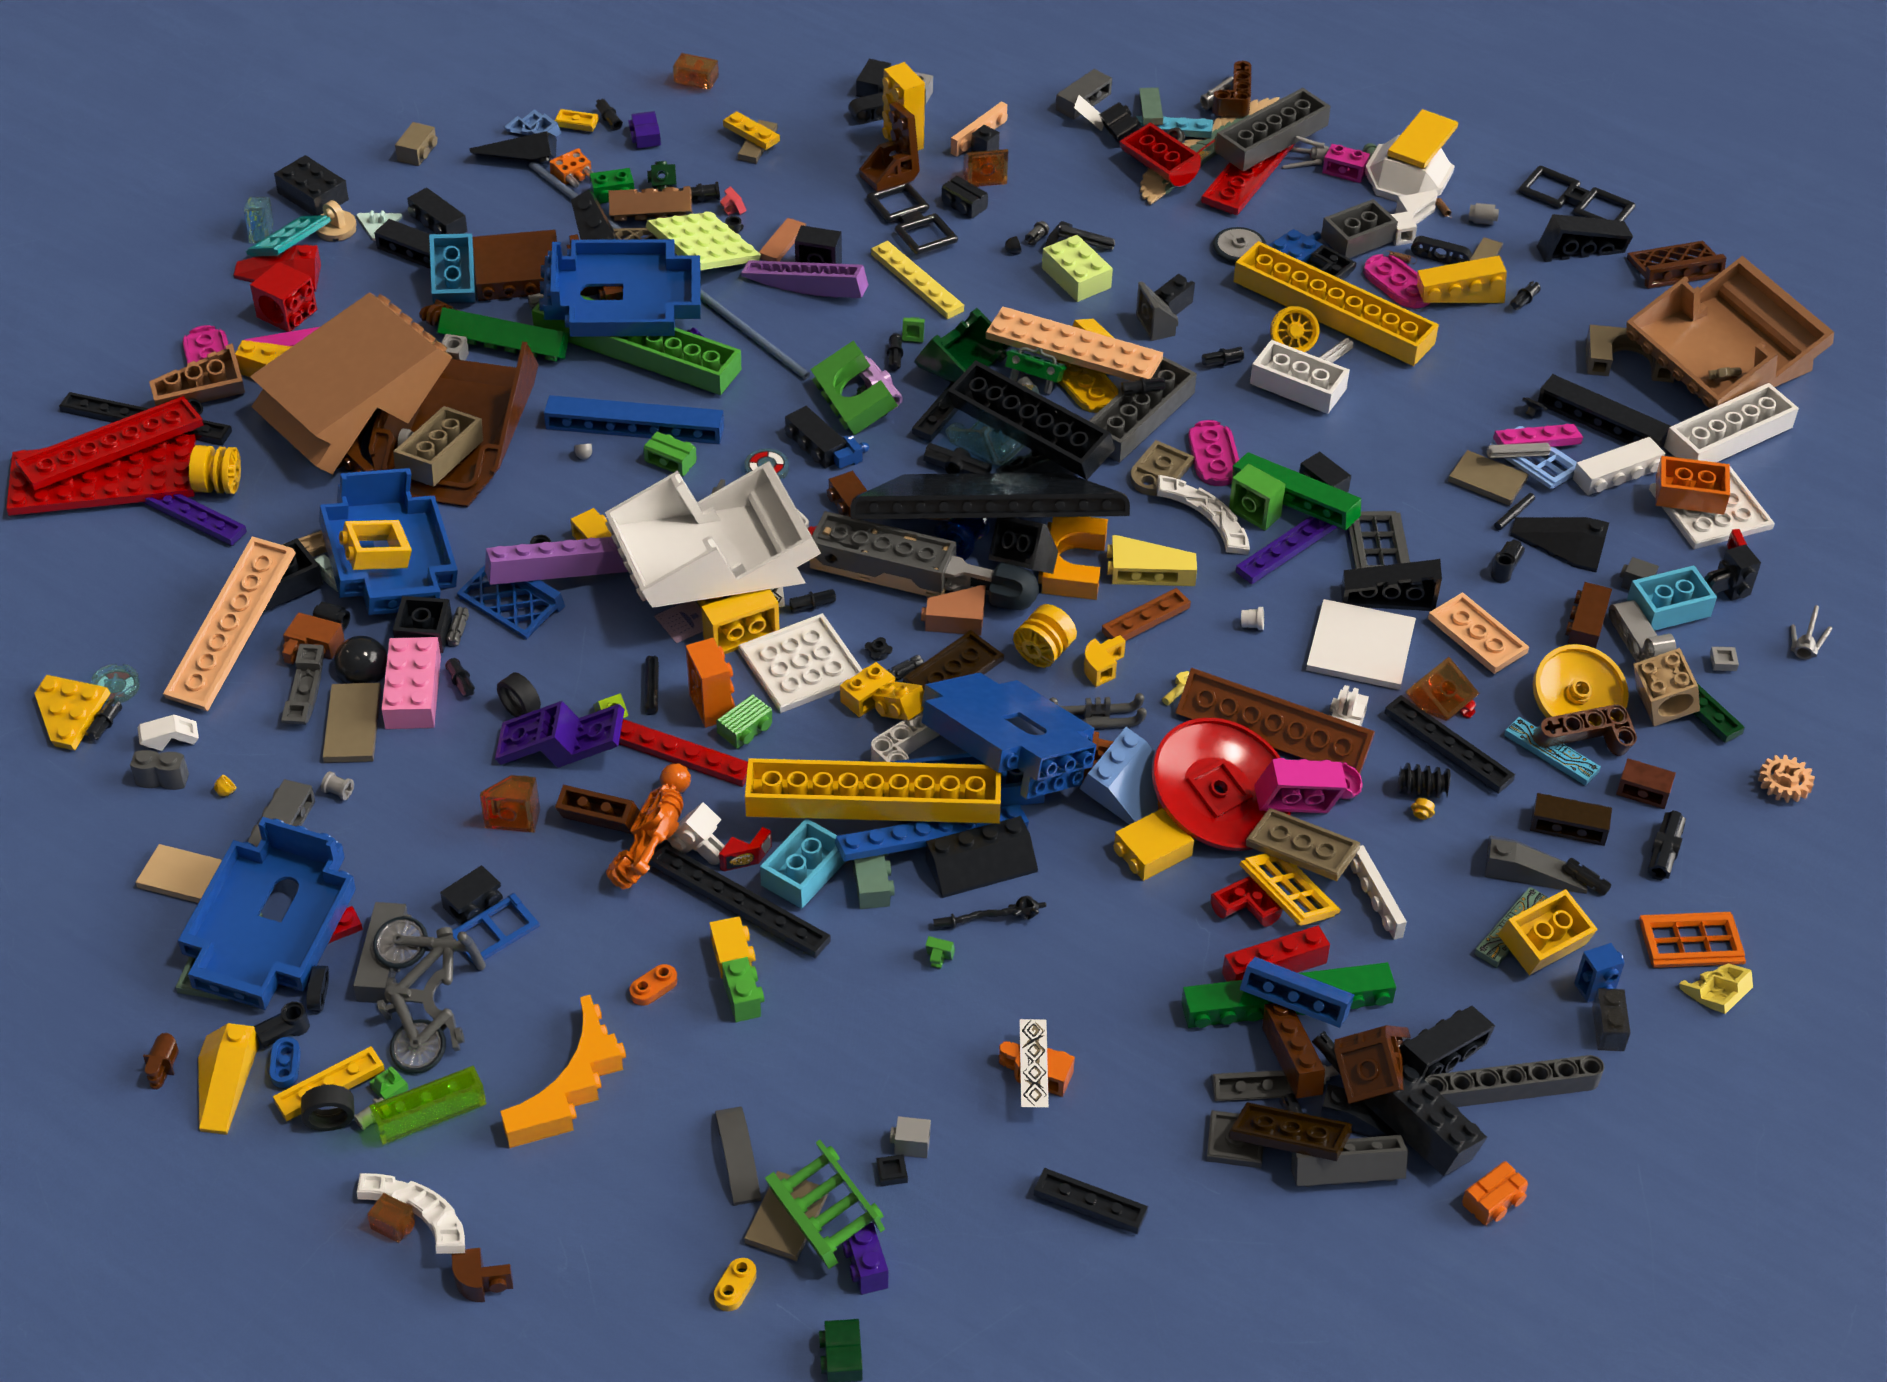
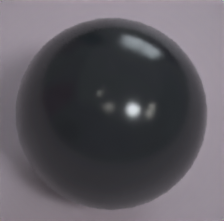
M354 636L344 641L337 649L334 656L335 672L345 684L376 683L386 674L388 655L385 648L377 640L368 636Z

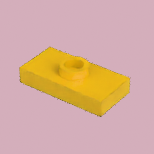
M560 109L554 121L558 123L559 127L593 132L599 119L597 114Z

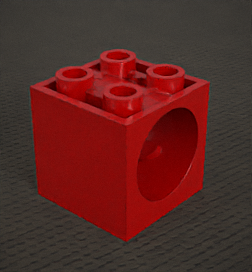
M277 262L250 284L257 318L286 332H291L317 310L311 276L281 262Z

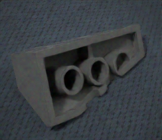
M1489 835L1485 877L1560 890L1566 889L1567 891L1584 894L1587 893L1588 887L1574 877L1575 874L1570 875L1564 871L1563 868L1566 861L1514 839Z

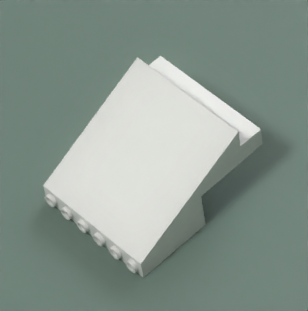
M770 461L699 502L695 500L681 475L676 471L605 512L608 518V522L605 524L612 534L611 537L618 547L619 554L625 561L623 563L631 574L630 578L637 588L636 591L641 600H647L652 608L805 584L797 567L821 554Z

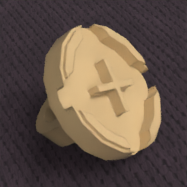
M333 200L323 205L324 213L321 215L330 217L331 221L316 231L321 239L327 241L339 239V241L351 237L356 232L357 223L355 216L350 212L342 210L340 205Z

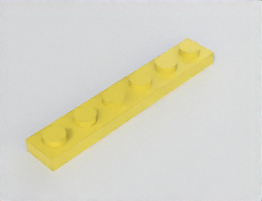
M889 241L871 248V255L947 320L964 312L963 303Z

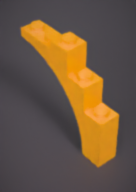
M591 995L580 997L583 1015L582 1034L578 1048L568 1066L554 1082L539 1094L521 1104L500 1111L509 1148L573 1131L572 1119L577 1118L574 1107L599 1100L597 1089L602 1088L599 1076L623 1070L622 1059L626 1058L624 1045L622 1042L617 1043L615 1033L608 1035L605 1024L600 1025L599 1020L602 1019L599 1004H593Z

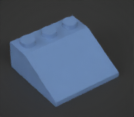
M1125 727L1087 774L1079 789L1129 825L1158 810V798L1152 781L1154 750L1146 740Z

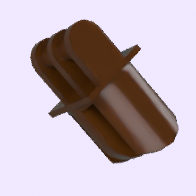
M436 299L435 304L422 308L419 316L422 321H426L429 325L437 326L439 325L442 307L454 308Z
M161 1033L157 1036L149 1055H143L146 1063L145 1073L147 1074L150 1087L154 1090L160 1089L163 1086L167 1075L175 1074L173 1065L179 1049L175 1038L169 1033Z

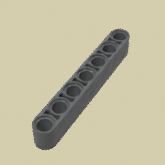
M1586 1055L1433 1074L1426 1077L1425 1081L1435 1087L1448 1102L1456 1107L1594 1090L1599 1086L1605 1067L1599 1057Z

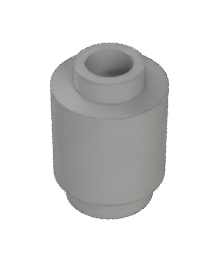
M1476 203V205H1470L1469 221H1474L1473 223L1493 225L1494 221H1498L1499 209H1495L1496 205Z

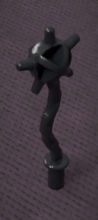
M1028 895L1022 896L1017 900L1016 904H1010L1008 908L1002 910H979L959 917H955L952 913L949 917L933 919L934 929L946 927L955 929L958 923L962 924L982 917H998L1013 914L1015 917L1020 915L1025 920L1032 919L1039 913V909L1046 907L1047 904L1046 902L1038 903Z

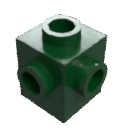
M657 161L655 165H651V171H647L648 183H652V188L661 191L665 187H677L675 164H667V161ZM660 174H664V175H665L664 178H659L658 176H659Z

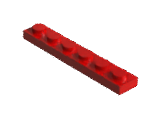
M623 719L619 739L620 745L675 764L679 763L686 768L741 787L746 783L748 761Z

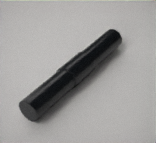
M1528 493L1521 501L1507 511L1494 524V527L1497 530L1503 529L1535 500L1534 494Z

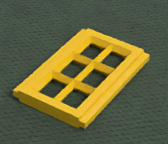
M1266 853L1245 858L1239 864L1300 926L1335 917L1341 911L1294 864ZM1276 862L1287 874L1283 875L1272 863ZM1259 866H1264L1274 877L1270 878ZM1292 879L1303 892H1300L1289 880ZM1276 883H1280L1291 895H1287ZM1306 897H1310L1321 909H1317ZM1294 900H1297L1308 912L1304 913Z

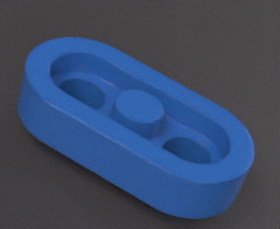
M280 1038L272 1046L269 1074L272 1083L276 1087H290L298 1079L301 1051L297 1040L294 1038Z

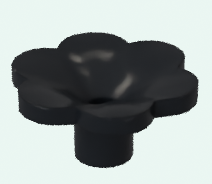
M1523 397L1522 399L1529 406L1525 414L1530 417H1534L1536 411L1547 412L1548 410L1543 404L1530 398Z

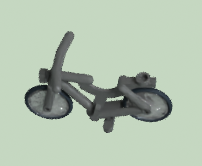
M401 916L385 922L375 934L373 950L379 962L390 968L401 969L418 962L425 951L430 952L399 983H392L385 989V998L391 1004L387 1005L384 1000H379L377 1005L386 1020H391L392 1013L397 1012L402 1026L391 1039L390 1055L392 1061L399 1069L407 1073L416 1074L432 1069L442 1059L446 1048V1039L443 1031L446 1028L450 1030L452 1047L455 1051H459L460 1044L465 1042L462 1028L456 1027L453 1012L448 1008L439 1010L434 1003V993L437 987L442 983L450 985L453 981L454 952H468L476 969L479 971L484 970L486 964L475 942L466 932L458 933L457 939L459 941L453 938V931L450 927L438 929L436 931L437 938L428 937L426 928L421 922L412 917ZM443 954L442 969L432 975L426 983L424 990L409 988ZM406 1002L422 1003L425 1011L433 1018V1021L424 1019L413 1020Z

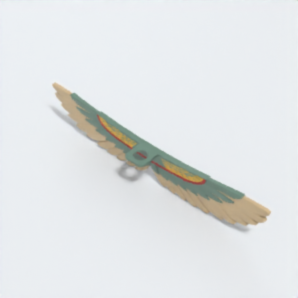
M1280 97L1270 100L1265 98L1259 102L1257 99L1251 101L1249 115L1244 117L1221 116V119L1218 117L1213 124L1211 138H1204L1205 140H1185L1183 144L1200 154L1201 167L1217 155L1215 148L1219 131L1278 101ZM1149 168L1143 174V180L1140 182L1142 198H1147L1149 205L1165 194L1167 195L1176 187Z

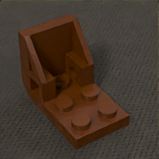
M897 101L890 103L889 119L892 123V130L890 131L892 141L879 144L859 169L860 177L877 192L914 181L920 172L915 116Z
M1385 1025L1335 1039L1334 1050L1349 1104L1403 1090L1402 1056L1399 1046L1403 1040L1411 1038L1407 1027Z

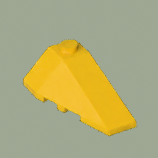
M227 1023L206 1036L198 1057L199 1129L201 1132L228 1134L259 1048L254 1026Z

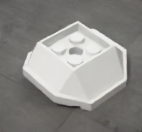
M1397 135L1385 144H1378L1366 164L1365 174L1373 186L1375 195L1396 202L1399 196L1433 190L1437 191L1438 196L1441 195L1455 167L1448 161L1442 148L1424 169L1387 156L1388 149L1400 135Z

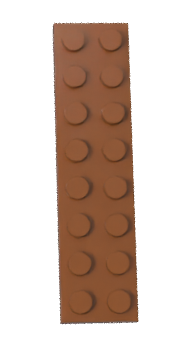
M1191 668L1176 710L1177 714L1191 719L1219 718L1241 724L1257 733L1273 748L1310 761L1330 760L1331 762H1346L1347 765L1355 768L1359 774H1361L1375 731L1195 668Z

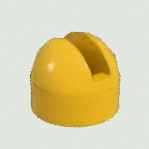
M223 774L214 783V790L219 796H228L237 789L235 784Z

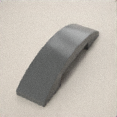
M299 644L295 661L297 669L289 701L285 702L281 718L282 723L305 725L308 723L320 686L324 657L323 645Z
M740 1106L715 1111V1116L722 1141L733 1205L761 1201L756 1166L743 1108Z

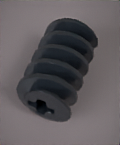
M1406 763L1403 769L1400 767L1397 792L1400 793L1403 787H1406L1407 794H1411L1413 788H1416L1417 796H1420L1423 789H1425L1427 797H1430L1433 791H1436L1438 799H1440L1443 792H1446L1447 797L1451 778L1450 769L1446 768L1441 775L1439 767H1436L1433 773H1431L1430 766L1426 765L1423 772H1421L1419 764H1416L1414 769L1411 770L1410 763Z

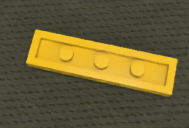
M372 1046L278 1093L273 1096L274 1103L287 1122L301 1114V1097L306 1091L321 1085H338L349 1090L385 1071L384 1064Z

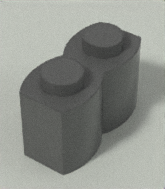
M140 750L134 752L130 764L136 785L143 788L161 786L170 790L183 789L189 776L184 755L178 752L157 753L151 750Z

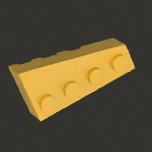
M1500 255L1417 270V287L1423 303H1505L1507 271Z
M242 340L235 353L241 375L250 377L292 346Z

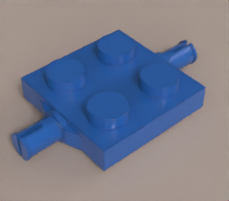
M1292 229L1268 246L1307 263L1310 261L1311 254L1323 244L1317 241L1322 237L1318 231L1310 236H1306Z

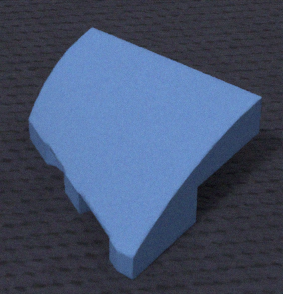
M535 109L523 119L517 116L505 126V130L508 132L524 135L545 131L556 137L562 134L556 121L546 114L541 115Z

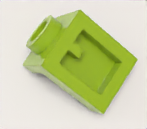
M621 693L593 704L595 712L620 704L625 709L623 718L628 716Z

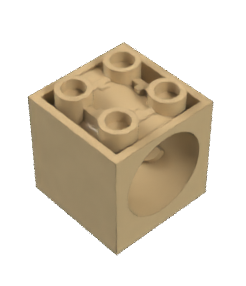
M1680 648L1633 664L1636 689L1654 727L1700 711L1698 685Z

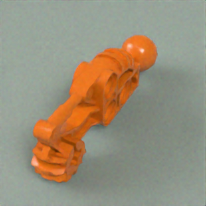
M679 763L670 764L661 771L660 784L662 786L650 792L630 829V832L634 835V842L630 850L619 852L607 869L606 875L616 887L623 890L637 883L638 879L649 870L650 866L648 864L657 844L671 837L679 826L678 820L683 809V798L680 793H684L691 782V774L685 766Z

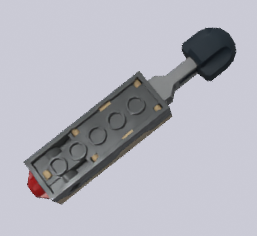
M827 511L823 513L817 526L807 528L821 554L810 560V568L928 597L942 595L946 590L957 591L984 585L986 586V594L989 595V603L992 606L1010 610H1024L1030 607L1038 595V582L1031 571L1006 563L998 564L995 570L967 564L961 557L956 556V542L861 519H851V517Z

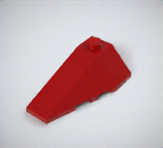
M296 245L277 256H256L237 261L234 278L254 282L277 262H281L311 276L314 292L317 289L321 268L318 245Z

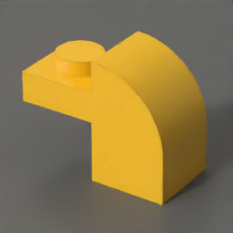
M1121 635L1108 639L1102 644L1096 638L1087 644L1084 657V673L1095 687L1116 678V661L1123 658L1125 653L1126 641Z

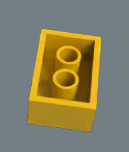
M770 589L736 594L701 606L704 640L714 638L717 646L723 648L724 654L738 650V645L780 630L779 603Z
M1565 889L1508 919L1498 933V936L1528 975H1531L1586 945L1598 929Z

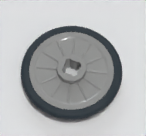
M1231 227L1220 231L1215 236L1213 247L1220 257L1236 262L1256 242L1259 241L1266 244V241L1261 234L1252 229Z

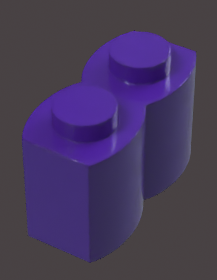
M655 111L631 114L632 120H628L632 143H636L637 148L661 145Z

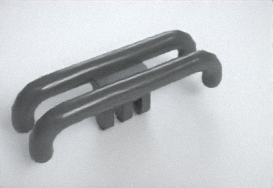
M1137 693L1135 699L1130 703L1111 704L1110 697H1105L1104 704H1101V698L1097 697L1095 698V704H1092L1091 698H1085V705L1060 706L1073 715H1084L1085 720L1083 721L1095 729L1137 726L1145 720L1147 715L1146 709L1141 707L1144 702V695L1141 693ZM1052 697L1049 699L1050 701L1058 705V700L1056 698ZM1138 709L1137 714L1133 717L1110 719V714L1128 713Z

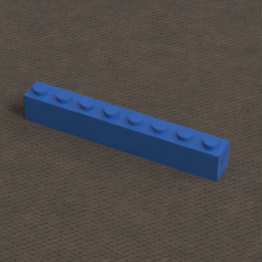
M549 395L544 411L545 427L548 430L651 438L656 432H660L665 435L669 434L680 441L720 444L724 430L723 410Z

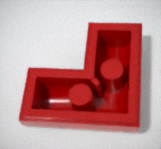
M1251 876L1211 894L1212 908L1220 918H1225L1247 908L1262 926L1267 927L1274 924L1280 918L1283 911Z

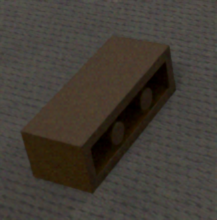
M1537 793L1530 831L1605 846L1610 830L1612 808Z

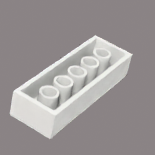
M1767 383L1669 427L1664 448L1676 458L1719 462L1793 428L1799 408L1770 383Z

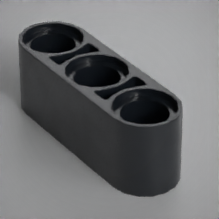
M884 92L856 98L849 103L848 109L858 124L883 120L884 103L882 95Z

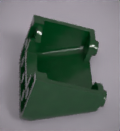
M976 308L971 311L970 316L965 322L962 320L951 332L942 338L938 335L933 337L916 357L914 363L920 369L955 383L975 360L987 367L997 360L1002 362L1008 356L1006 352L1011 346L986 339V331L992 322Z

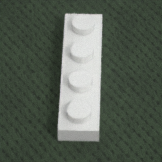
M1362 845L1350 862L1353 873H1357L1363 891L1367 892L1370 896L1373 909L1380 914L1384 929L1390 932L1394 940L1403 938L1407 921L1364 845Z

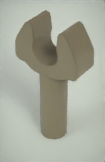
M1725 367L1708 371L1710 380L1739 376L1742 373L1740 367Z

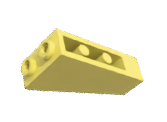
M1112 535V545H1107V558H1111V561H1108L1107 572L1108 575H1112V584L1195 586L1197 575L1196 553L1118 535Z

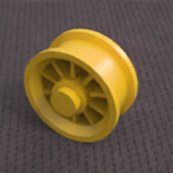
M1286 307L1280 310L1271 322V338L1276 342L1306 352L1315 345L1319 337V323L1315 315L1303 307Z

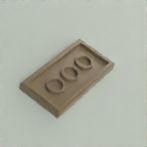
M380 683L331 685L323 750L324 763L374 761L381 696Z
M1269 808L1246 839V846L1338 881L1359 851L1360 842Z

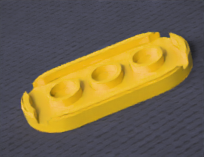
M1056 359L1058 363L1067 366V369L1064 370L1062 381L1058 383L1083 410L1098 413L1118 395L1117 387L1105 373Z

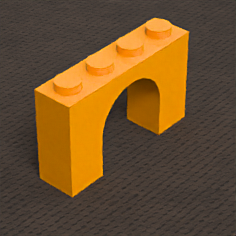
M1053 517L1052 522L1047 523V527L1058 549V555L1053 574L1039 571L1038 584H1042V594L1097 600L1101 567L1072 564L1065 561L1060 554L1075 548L1104 551L1108 519L1095 517Z

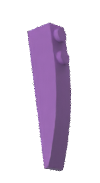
M748 260L741 272L743 277L765 285L817 296L862 298L868 287L864 266L857 264Z

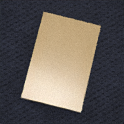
M159 844L136 880V885L140 889L199 903L222 860Z

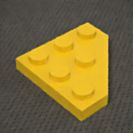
M51 675L44 677L34 694L53 745L76 750L87 729L94 721L95 714L101 710L110 695L107 687Z

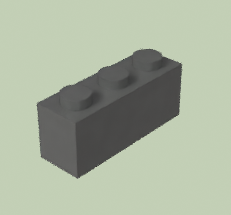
M1093 69L1057 94L1056 111L1073 120L1082 115L1074 108L1078 96L1080 95L1091 106H1095L1111 95L1112 78Z

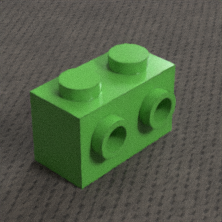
M748 957L722 962L723 983L735 1023L761 1017V1003L765 1002L762 987H757L755 983L758 981L755 966L750 967Z

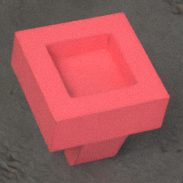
M731 186L724 191L726 196L720 201L724 207L723 210L727 215L736 212L741 215L747 210L741 197Z

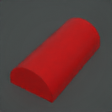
M1151 122L1119 141L1121 149L1175 186L1180 187L1191 182L1200 169V154Z

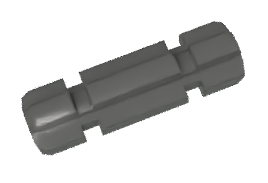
M458 607L455 611V616L449 628L450 632H448L446 637L449 646L453 645L456 647L460 643V637L463 634L469 617V610L466 607Z

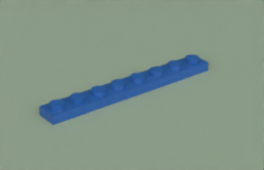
M1020 804L1000 807V821L1021 816L1026 827H1028L1029 820ZM919 821L836 836L835 845L843 861H850L926 847V841L992 823Z

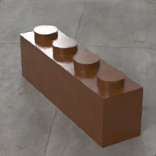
M1276 1003L1264 1004L1262 1029L1296 1098L1323 1095L1325 1068L1296 1012Z

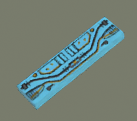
M1518 717L1505 730L1504 736L1585 786L1600 771L1601 766L1565 744L1550 747L1539 746L1533 739V733L1537 727L1521 717Z

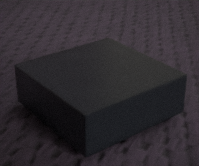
M904 1154L876 1158L881 1187L908 1183Z

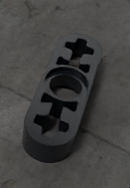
M1417 236L1411 245V251L1414 255L1449 265L1470 261L1472 256L1471 251L1465 246L1426 236ZM1436 249H1444L1446 251V254L1441 255L1436 251Z

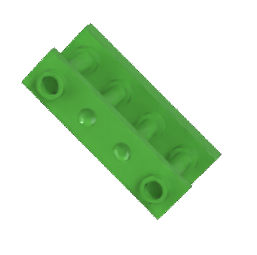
M819 1139L815 1143L822 1154L788 1179L783 1178L780 1180L775 1172H772L765 1177V1180L781 1205L828 1269L838 1263L833 1254L837 1250L836 1247L871 1222L874 1223L881 1233L885 1230L880 1220L884 1215L875 1203L870 1205L839 1165L837 1161L840 1158L831 1145L826 1148ZM829 1164L836 1173L801 1199L799 1197L796 1199L792 1197L793 1188ZM843 1183L850 1194L816 1218L812 1216L808 1219L805 1213L808 1211L807 1208L840 1184ZM858 1202L864 1210V1214L830 1238L828 1236L823 1238L820 1235L821 1227Z

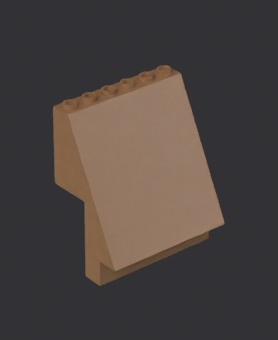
M1741 256L1701 288L1697 286L1694 289L1688 284V278L1686 276L1630 318L1627 321L1626 332L1630 340L1636 341L1641 345L1646 354H1651L1656 358L1661 367H1666L1676 380H1681L1692 394H1697L1709 408H1714L1767 383L1776 387L1812 371L1814 358L1830 347L1834 340L1833 330L1744 256ZM1725 367H1740L1742 370L1739 376L1712 380L1709 379L1708 374L1710 370Z
M369 292L250 376L263 388L251 407L316 467L330 474L334 473L376 408L409 423L452 359V356L446 352L447 347L437 340L435 341L436 338L424 331V328L414 322L411 317L403 312L400 314L402 310L390 303L391 301L381 294L377 297Z

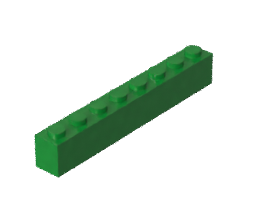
M1388 962L1299 973L1355 994L1351 1005L1352 1009L1373 1005L1384 1006L1393 1003L1396 985ZM1242 980L1183 987L1181 1000L1188 1028H1204L1210 1025H1229L1234 1022L1258 1021L1263 1019L1264 1004H1271L1273 1002L1240 990ZM1295 1011L1297 1015H1304L1302 1013Z

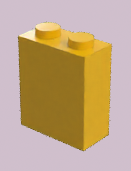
M1161 808L1116 831L1113 847L1116 854L1128 863L1130 870L1144 881L1191 857L1194 839L1180 829L1167 815L1165 810Z

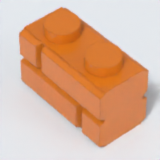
M1507 1161L1502 1162L1465 1190L1462 1200L1463 1206L1471 1214H1474L1483 1225H1487L1492 1220L1498 1222L1506 1215L1507 1209L1510 1206L1518 1207L1527 1197L1525 1193L1528 1182L1520 1173H1516L1515 1169Z

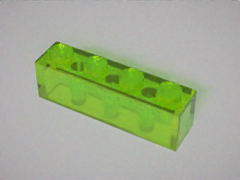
M473 1065L369 1105L373 1124L382 1145L486 1105L483 1084Z

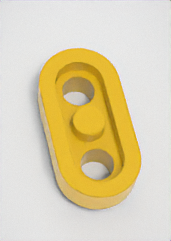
M737 1258L726 1269L714 1290L715 1304L719 1309L734 1311L741 1306L757 1277L756 1266L750 1259ZM746 1269L745 1272H739L737 1270ZM726 1291H732V1292H733V1293L730 1294V1295H725V1294H724V1292H726Z

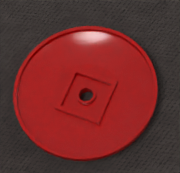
M1219 718L1189 720L1179 724L1167 733L1156 749L1152 763L1154 790L1167 815L1180 829L1194 839L1223 850H1251L1253 848L1246 846V839L1267 812L1259 810L1254 785L1272 759L1281 757L1265 739L1241 724ZM1214 785L1220 786L1224 793L1217 792ZM1283 812V813L1288 814V815L1291 816V813H1292V812Z

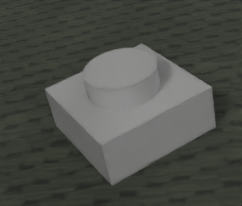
M1711 647L1710 658L1713 670L1737 671L1739 663L1735 647Z

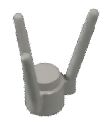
M1229 77L1215 88L1207 91L1206 94L1200 96V103L1205 110L1210 108L1213 110L1214 92L1230 88L1231 85L1228 83L1233 80V77Z
M1296 136V140L1316 147L1311 149L1293 147L1290 151L1309 153L1310 158L1314 160L1283 165L1282 169L1322 165L1329 146H1324L1325 143Z
M1818 605L1814 606L1806 635H1802L1797 639L1796 627L1794 624L1791 625V651L1800 659L1817 657L1818 650L1832 631V627L1829 626L1816 644L1812 633L1818 615Z

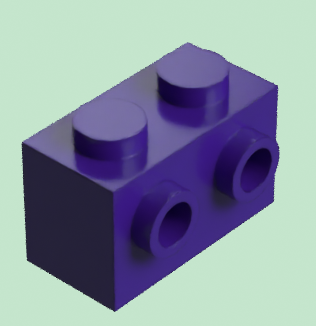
M869 1223L842 1243L845 1258H850L851 1265L849 1269L853 1283L857 1282L861 1295L888 1288L889 1270L874 1224Z

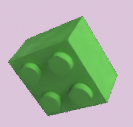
M1248 463L1232 479L1229 509L1239 517L1266 531L1281 517L1286 484Z

